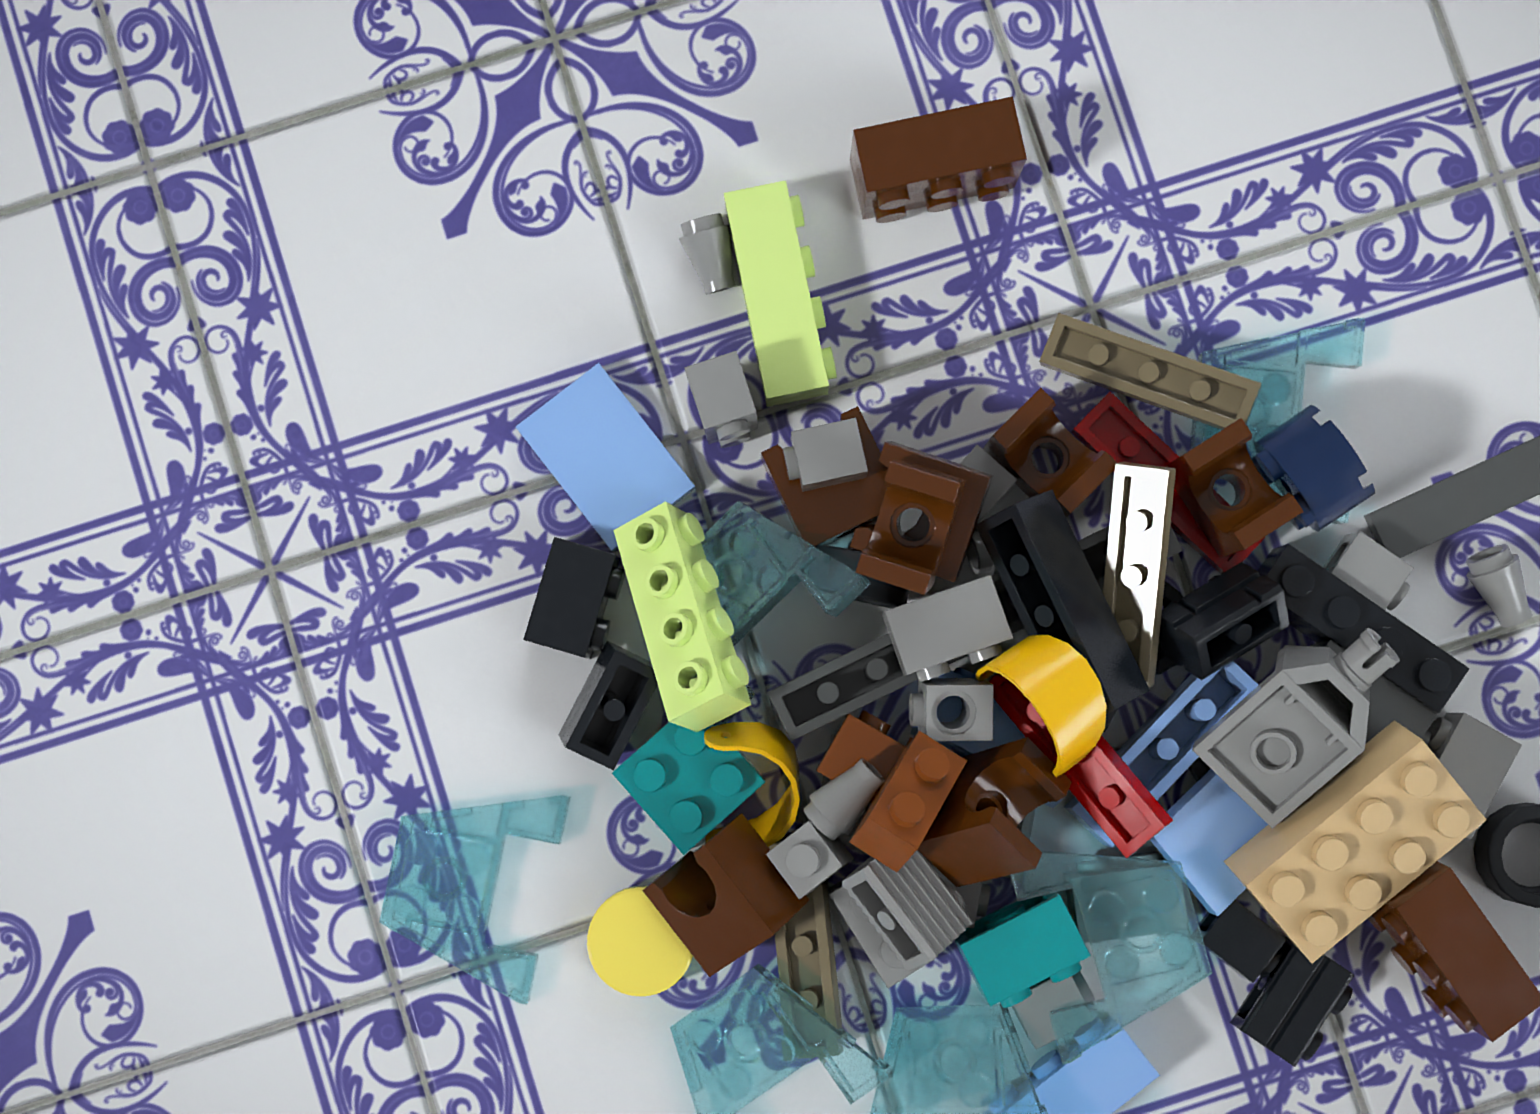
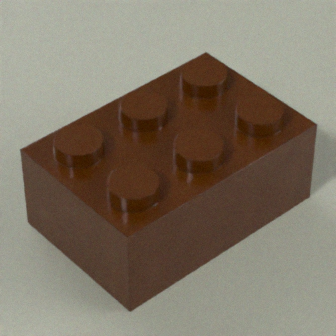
M1013 96L854 129L850 153V164L862 219L875 217L877 223H887L902 219L907 216V210L927 207L928 212L945 211L957 206L958 200L978 196V200L981 202L1003 198L1009 194V189L1015 188L1027 160Z
M1438 861L1435 862L1367 918L1378 931L1383 932L1386 930L1394 940L1396 945L1391 948V952L1401 966L1411 975L1417 973L1427 987L1421 993L1432 1009L1442 1018L1449 1015L1465 1033L1473 1029L1491 1042H1494L1540 1007V992L1451 867Z

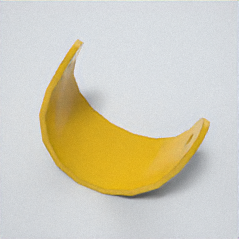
M1048 634L1028 636L978 669L975 675L978 681H982L994 673H999L1013 683L1043 719L1056 748L1057 763L1052 771L1055 777L1062 775L1076 765L1098 743L1105 730L1107 709L1101 683L1087 659L1069 643Z
M731 722L707 729L704 733V742L708 747L721 751H745L762 754L778 764L790 780L789 787L775 805L758 817L748 820L767 846L773 845L785 836L797 816L800 802L799 763L795 746L781 730L761 722ZM723 827L710 831L705 837V843Z

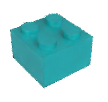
M668 722L612 772L614 777L683 855L766 782V779L741 751L715 750L705 744L704 733L707 729L717 726L716 723L699 732H695Z
M1046 885L985 915V917L977 919L974 929L967 928L966 931L954 940L979 991L990 1007L1000 1002L1003 1008H1008L1024 1001L1033 994L1030 989L1031 986L1050 977L1052 983L1063 981L1078 973L1082 969L1079 962L1091 956L1061 895Z

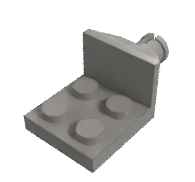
M1370 628L1363 631L1353 644L1338 654L1330 647L1285 645L1277 653L1275 671L1193 744L1192 750L1272 829L1365 750L1370 706V687L1385 671L1393 668L1400 662L1399 657L1387 642L1380 646L1378 641L1381 639V636Z

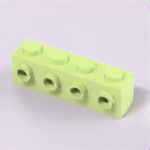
M665 501L613 530L668 721L699 732L752 705L746 685L749 683L748 672L741 659L735 653L731 636L734 634L733 624L726 611L721 607L716 588L719 587V579L713 566L706 559L701 543L704 541L705 535L697 518L693 514L686 513Z

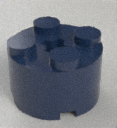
M1309 405L1256 441L1254 446L1257 454L1251 460L1268 485L1274 482L1283 496L1287 493L1293 495L1304 511L1290 520V522L1298 530L1310 526L1313 530L1319 532L1373 496L1375 488L1373 483L1362 487L1358 478L1365 474L1367 470L1359 456L1331 420L1320 426L1312 418L1321 410L1314 405Z

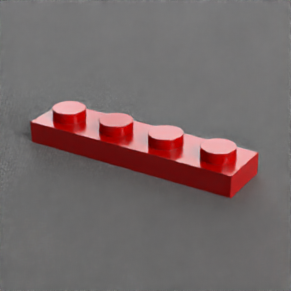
M1109 392L1071 431L1087 448L1096 453H1099L1101 450L1106 451L1117 463L1130 462L1165 467L1179 458L1167 444L1112 392ZM1174 489L1171 515L1172 529L1220 574L1243 562L1265 539V537L1245 550L1220 558ZM1213 489L1215 499L1220 504L1231 506Z
M997 673L988 681L993 684L994 700L1024 736L1028 737L1056 765L1058 757L1056 748L1043 719L1023 693L1013 683ZM1102 735L1096 746L1082 760L1064 773L1072 781L1069 790L1126 859L1173 821Z

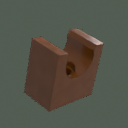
M1040 388L992 435L983 447V450L1017 479L1015 484L1029 498L1053 490L1067 517L1115 470V463L1117 462L1106 451L1101 450L1099 453H1096L1077 440L1056 417L1053 408L1056 406L1055 401ZM1045 448L1055 454L1058 461L1055 473L1045 474L1035 468L1032 462L1034 450Z
M858 406L842 413L840 421L856 418L868 469L867 476L864 479L802 492L799 478L789 480L783 449L778 444L761 452V461L807 555L814 552L817 545L831 544L855 532L856 528L862 525H870L877 521L886 489L884 479L888 467L879 461L881 452Z
M1242 418L1165 466L1176 468L1174 489L1220 558L1245 550L1304 512L1293 495L1289 493L1284 496L1279 495L1258 472L1246 446V442L1252 439V433ZM1217 479L1226 480L1234 487L1235 500L1231 506L1220 504L1215 499L1213 486Z
M893 441L884 442L879 461L886 467L889 466L890 461L903 459L967 480L936 575L937 577L955 582L959 578L993 475ZM922 511L916 525L909 530L903 531L904 534L913 539L924 538L930 526L928 516ZM862 525L856 528L850 547L863 551L868 545L875 525Z
M903 459L890 461L884 479L886 489L880 512L868 545L861 553L855 573L925 595L934 585L967 480ZM918 508L928 516L930 526L924 538L913 539L904 534L900 526V519L905 510Z
M1028 737L962 757L967 762L920 844L918 851L956 887L1036 869L1042 852L1017 826L1038 806L1047 802H1057L1066 797L1072 781L1064 773L1055 777L1052 771L1056 765Z
M742 813L731 820L694 853L689 851L642 890L709 977L775 935L809 901L807 896L798 899L766 854L770 851V848Z

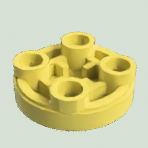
M647 886L625 888L610 896L594 914L587 935L588 955L595 972L608 986L618 992L631 996H651L669 989L682 978L693 958L690 951L642 891Z

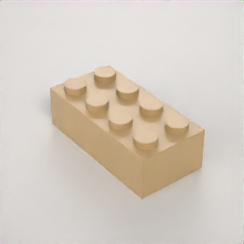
M1394 720L1365 744V750L1279 824L1273 829L1267 825L1227 858L1224 863L1284 934L1313 964L1487 819L1423 739Z

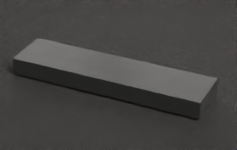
M1540 435L1364 515L1375 541L1397 557L1402 558L1540 495Z

